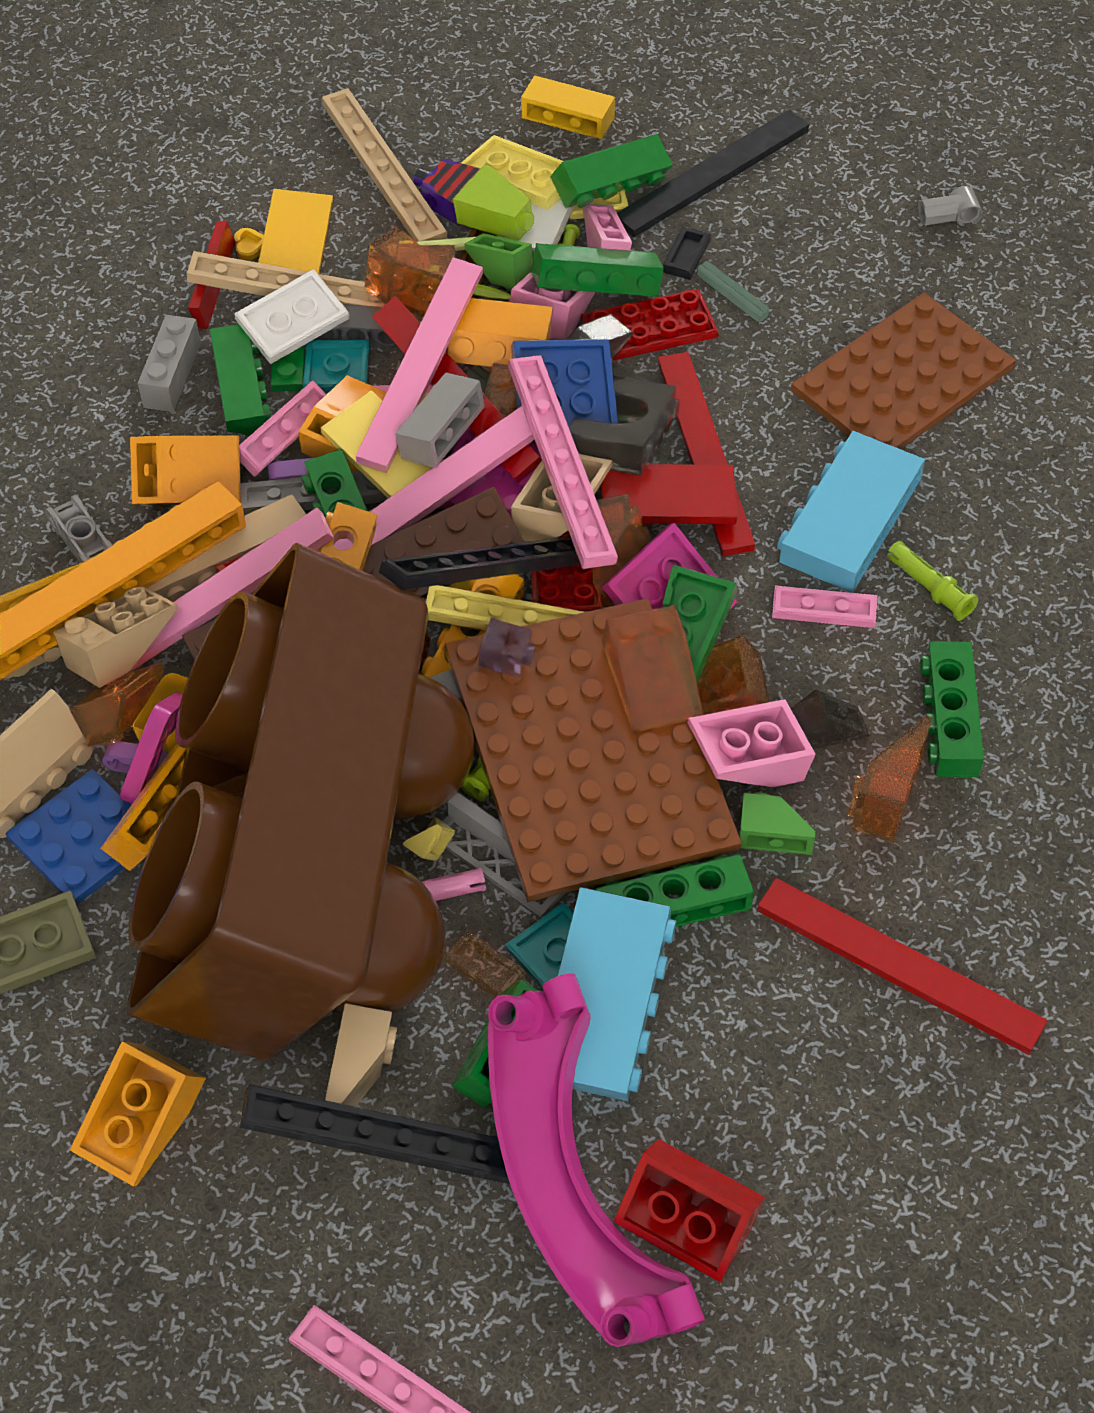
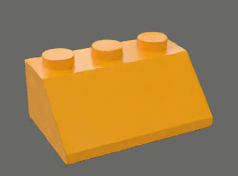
M471 298L448 345V355L455 363L509 369L508 365L509 359H512L511 345L513 341L550 340L553 307Z

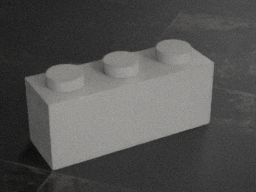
M165 315L138 381L143 408L169 412L175 411L201 344L196 319Z
M445 373L431 388V391L422 402L415 407L407 420L397 429L395 435L401 459L436 468L485 407L480 381Z

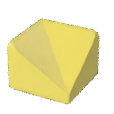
M434 817L426 830L403 842V845L420 858L437 861L455 834V830Z

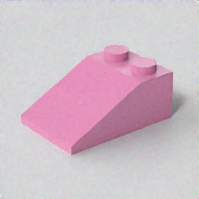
M530 272L512 288L510 302L553 307L550 340H566L575 331L581 320V314H584L595 292L538 288Z
M785 699L691 717L687 722L716 779L766 787L792 784L805 780L815 757L814 750Z

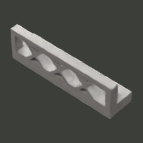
M457 792L447 802L448 816L442 822L449 827L453 823L466 830L467 840L450 841L445 849L471 868L477 869L481 867L485 878L541 918L544 917L565 893L549 897L542 905L536 901L527 902L525 894L517 889L522 887L520 880L506 881L500 876V866L515 865L508 842L503 839L504 830L501 822ZM470 834L476 837L477 839L471 840ZM487 845L494 850L495 860L478 861L472 857L471 847ZM467 847L468 853L462 850L461 848ZM498 854L503 856L505 859L499 860ZM489 867H495L496 873L489 869Z

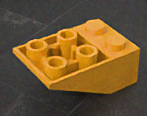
M347 375L313 407L298 431L301 452L315 458L337 451L338 449L322 435L321 427L372 390L382 401L387 392ZM346 458L347 463H348V465H349V467H350L351 472L359 471V470Z
M239 436L130 437L132 504H181L217 481L241 503Z

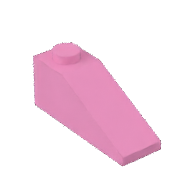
M589 204L583 207L588 247L631 250L632 241L613 206Z

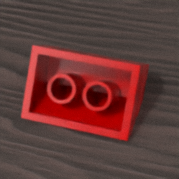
M658 1139L643 1152L613 1222L721 1283L752 1230L766 1197Z

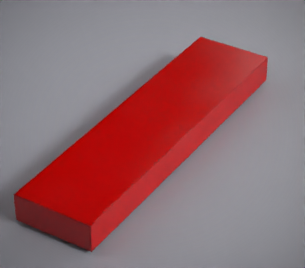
M217 221L206 253L231 258L235 240L228 221ZM201 284L195 285L188 309L191 317L196 319L198 329H208L221 288Z

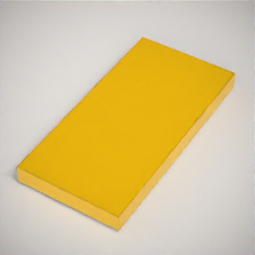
M273 189L258 263L306 272L314 269L317 274H320L333 195Z

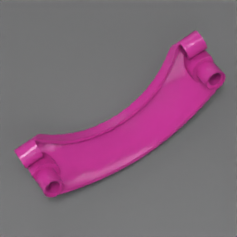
M568 973L550 979L542 985L543 991L529 990L519 996H497L492 1000L488 1009V1056L492 1106L500 1150L518 1207L539 1250L559 1283L588 1321L602 1335L604 1340L615 1347L642 1343L649 1339L679 1333L705 1322L706 1320L689 1276L661 1264L633 1245L604 1213L584 1175L573 1132L572 1090L576 1063L590 1025L591 1016L576 975ZM515 1007L516 1015L515 1019L512 1020L511 1014L513 1008ZM625 1317L630 1323L629 1334L626 1333L623 1325Z

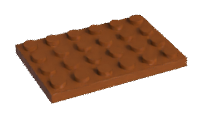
M922 293L791 383V391L846 435L850 436L852 431L902 449L1015 367L1016 360L929 295Z

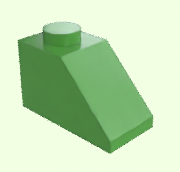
M483 233L464 244L466 252L473 261L483 267V273L491 284L503 286L506 290L511 291L532 270L533 253L532 244Z
M763 792L743 794L740 840L742 844L740 848L812 855L815 830L781 796H772Z

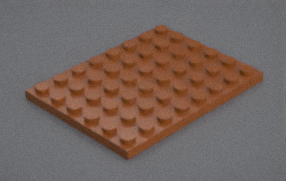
M648 598L445 643V653L462 705L469 716L473 728L474 742L527 902L579 890L580 887L588 888L740 850L742 843L719 782L687 723L688 719L693 717V714Z

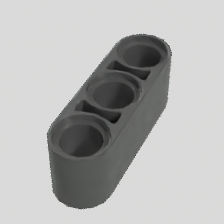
M342 304L349 312V320L314 339L370 341V347L384 348V346H391V349L398 347L372 318L382 308L378 306Z

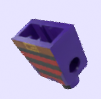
M442 160L432 172L419 168L414 175L413 183L421 187L423 198L434 212L454 224L460 225L457 223L453 198L481 168L450 160Z

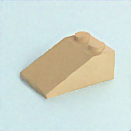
M345 1003L325 1098L326 1101L356 1107L381 1076L383 1063L391 1065L397 1027L390 1026L392 1012Z

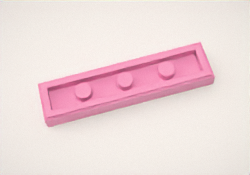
M312 380L239 445L240 463L254 477L299 437L298 431L311 410L326 396L323 390Z

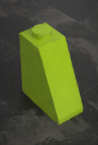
M484 164L453 198L458 224L519 241L534 224L531 199L487 164Z

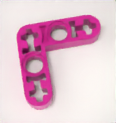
M175 692L153 708L120 793L121 800L132 804L153 776L166 739L176 728L182 693Z

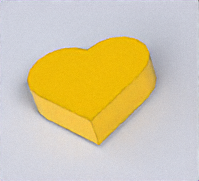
M251 228L238 230L234 235L237 256L246 261L257 258L261 252L264 235Z

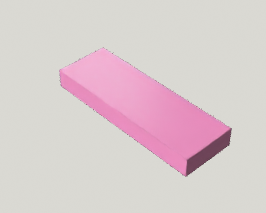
M775 585L772 618L875 628L877 595Z

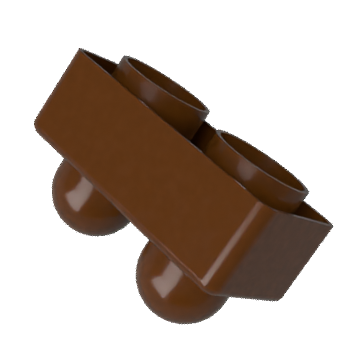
M295 543L252 594L243 591L238 592L222 608L202 643L182 695L176 722V741L180 747L187 749L178 790L175 801L163 819L151 844L132 901L128 937L131 947L139 950V955L128 997L127 1015L259 1060H268L279 1054L332 1010L343 1013L345 1003L393 1013L414 1002L431 985L439 971L444 956L446 940L444 920L441 910L428 888L408 871L387 862L394 818H413L430 813L447 803L460 790L471 769L474 757V734L469 716L459 699L438 681L419 673L428 622V607L421 596L408 590H402L392 583L299 543Z

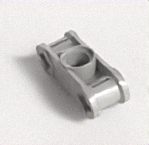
M76 494L70 497V501L54 509L51 507L45 509L47 518L57 535L61 536L79 563L95 557L113 546L104 537Z

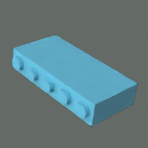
M852 431L846 442L841 441L839 443L833 463L825 465L819 485L811 487L805 507L797 509L790 531L785 530L782 533L777 545V549L781 550L779 563L853 593L922 479L925 459Z
M580 887L558 976L568 973L576 975L591 1016L590 1025L576 1063L573 1089L627 1102L630 1091L638 1092L642 1069L636 1068L639 1053L646 1055L651 1031L645 1030L648 1016L655 1017L660 994L653 992L656 980L664 979L668 957L662 956L665 942L672 943L676 928V920H671L670 906Z

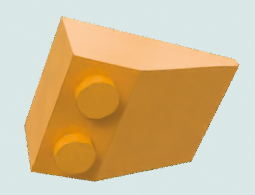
M122 1041L70 1151L126 1183L137 1186L189 1115L206 1078L144 1044Z

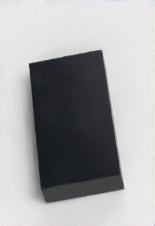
M682 226L662 265L664 268L663 273L691 280L711 240V234Z

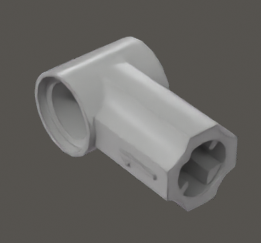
M969 186L958 187L949 196L919 200L918 203L919 218L922 225L957 221L960 226H964L963 223L972 222V224H976L983 215L975 192Z

